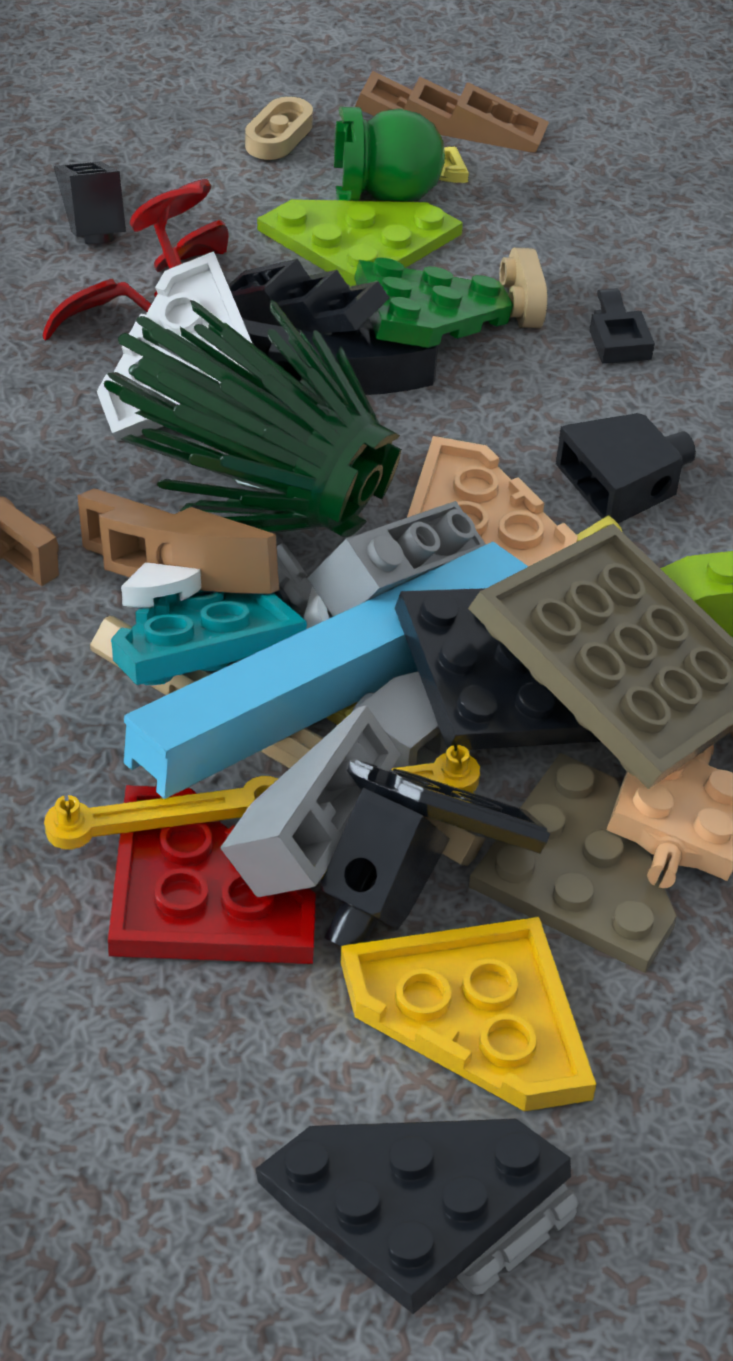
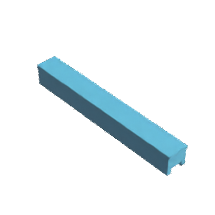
M495 542L488 543L124 715V723L126 724L124 764L131 770L139 766L147 770L157 779L156 792L163 799H166L358 702L364 695L375 693L394 677L417 672L418 669L395 611V605L401 591L488 588L529 566Z

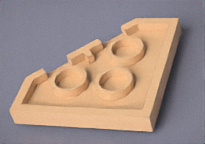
M436 436L432 437L407 517L456 501L463 512L471 518L476 531L485 544L495 542L527 566H531L577 542L578 536L565 523L556 525L543 512L544 502L519 477L511 480L498 467L499 457L487 445Z

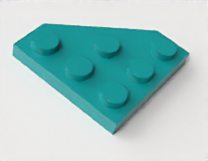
M199 590L180 601V593L153 598L154 607L139 608L135 612L136 624L131 629L120 628L111 638L113 661L136 685H161L169 682L173 676L197 670H221L227 667L230 662L247 658L306 630L307 621L274 593H228Z

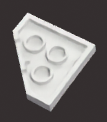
M214 251L165 270L155 287L158 294L147 314L141 313L139 315L149 318L181 336V326L224 354L194 330V326L197 324H202L207 328L209 325L208 322L192 310L190 300H194L252 343ZM135 322L129 333L130 335L216 380L192 364L144 339L142 335L143 327ZM124 346L121 347L124 354L114 372L128 377L178 405L180 404L130 375L128 372L129 367L133 364H138L143 356ZM106 374L97 390V394L116 442L123 441L121 438L130 434L137 437L143 435L142 429L152 428L156 430L163 427V425L135 414L140 409L122 402L118 395L109 392L104 387V381L113 380Z

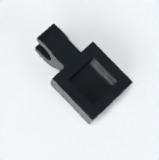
M618 288L598 290L597 296L601 304V310H594L589 331L602 364L652 360L655 343L642 311L626 312L622 295Z

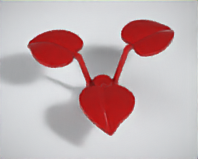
M208 179L197 180L185 184L178 189L157 195L141 205L132 215L130 225L134 232L141 231L154 224L163 253L154 262V268L157 272L162 271L168 266L169 269L182 264L181 260L205 255L213 251L215 254L227 252L229 233L222 220L211 222L189 233L174 247L171 246L165 230L169 218L186 212L208 195L212 186ZM108 279L87 287L64 300L50 315L43 331V339L45 341L48 340L58 326L67 318L81 311L104 305L121 295L129 297L145 312H148L152 304L128 283L120 282L116 284L114 279Z

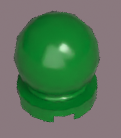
M339 107V115L342 121H336L334 168H343L342 186H336L337 200L359 201L361 193H364L366 190L378 201L414 202L419 201L437 185L446 158L444 141L432 122L420 113L400 108L380 111L366 121L363 119L360 107Z

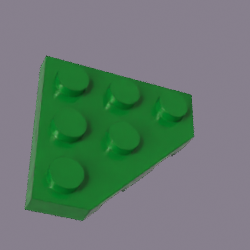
M376 258L374 262L359 260L354 277L356 285L379 281L390 298L369 318L375 336L379 340L429 348L439 345L442 335L446 333L459 339L480 332L483 322L489 321L490 324L496 327L508 324L513 303L504 286L498 280L483 275H475L470 280L453 277L452 273L438 267L428 266L423 271L405 268L403 264L393 259Z

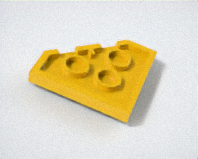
M539 917L341 946L340 963L355 1018L524 1112L593 1101L596 1082Z

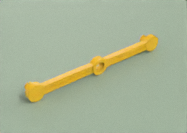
M454 745L450 746L446 753L436 758L434 763L391 769L392 771L393 769L408 771L472 793L476 791L480 780V766L477 760L462 745H457V751H454ZM259 776L249 780L243 788L91 808L80 803L75 796L68 795L69 801H65L64 796H61L57 799L55 806L50 808L45 815V834L48 841L55 847L73 850L83 847L90 842L92 837L241 818L250 804L277 781L278 778Z

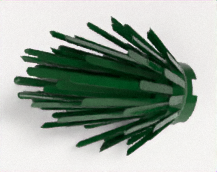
M190 300L192 310L209 323L208 328L202 324H197L194 326V330L224 354L181 326V336L145 316H139L136 322L143 327L142 335L144 339L192 364L216 380L130 334L123 333L118 337L119 344L143 356L138 364H133L129 367V374L141 383L180 404L178 405L118 372L107 373L108 377L113 381L105 380L104 387L109 392L118 395L122 402L140 409L135 414L229 455L152 428L142 429V434L146 438L164 445L131 434L121 438V440L230 477L240 485L274 492L267 493L170 479L158 481L157 486L165 490L228 498L227 501L199 500L196 503H186L180 511L193 507L205 512L256 514L254 516L224 518L270 533L325 527L345 538L355 534L367 522L358 515L370 498L374 495L382 500L395 475L402 450L392 445V441L398 439L400 435L379 424L342 347H340L336 355L340 363L339 366L322 335L314 330L312 342L321 355L320 357L303 332L300 330L299 334L273 300H271L270 311L289 335L288 342L298 355L276 330L268 329V337L302 376L300 382L225 322L223 323L194 300Z

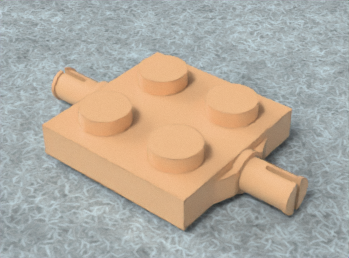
M711 745L650 789L637 777L626 771L606 830L636 842L654 855L647 874L649 882L654 886L663 870L659 888L671 887L675 883L678 866L697 868L725 881H728L733 872V773L709 766L714 752V745Z

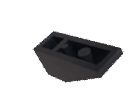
M101 161L54 166L70 229L76 237L84 236L85 244H100L114 241V233L126 232L120 171Z

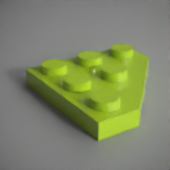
M291 199L257 218L258 231L326 272L338 270L344 281L350 286L356 285L354 277L359 260L374 262L376 258H389L400 262L406 268L462 235L463 222L428 202Z

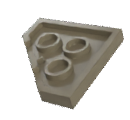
M560 753L520 807L542 823L550 833L548 842L542 852L539 854L496 840L471 873L469 888L531 918L539 917L541 923L646 973L674 929L677 915L665 888H659L660 877L655 886L648 880L647 874L652 864L649 852L636 842L606 830L621 789L617 779Z

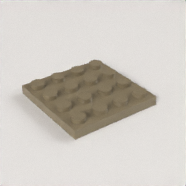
M614 524L480 591L468 608L485 625L489 634L502 642L529 669L533 678L546 686L574 714L578 723L591 731L619 759L623 768L637 777L648 789L733 731V638Z

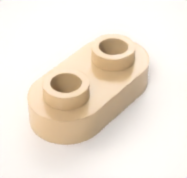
M280 97L272 100L246 126V151L250 155L264 160L279 159L288 155L312 129V105L306 100L297 97Z
M512 248L509 257L502 258L499 273L500 283L504 288H509L508 296L513 303L510 317L517 318L519 328L540 329L543 326L547 310V286L537 252L534 248Z

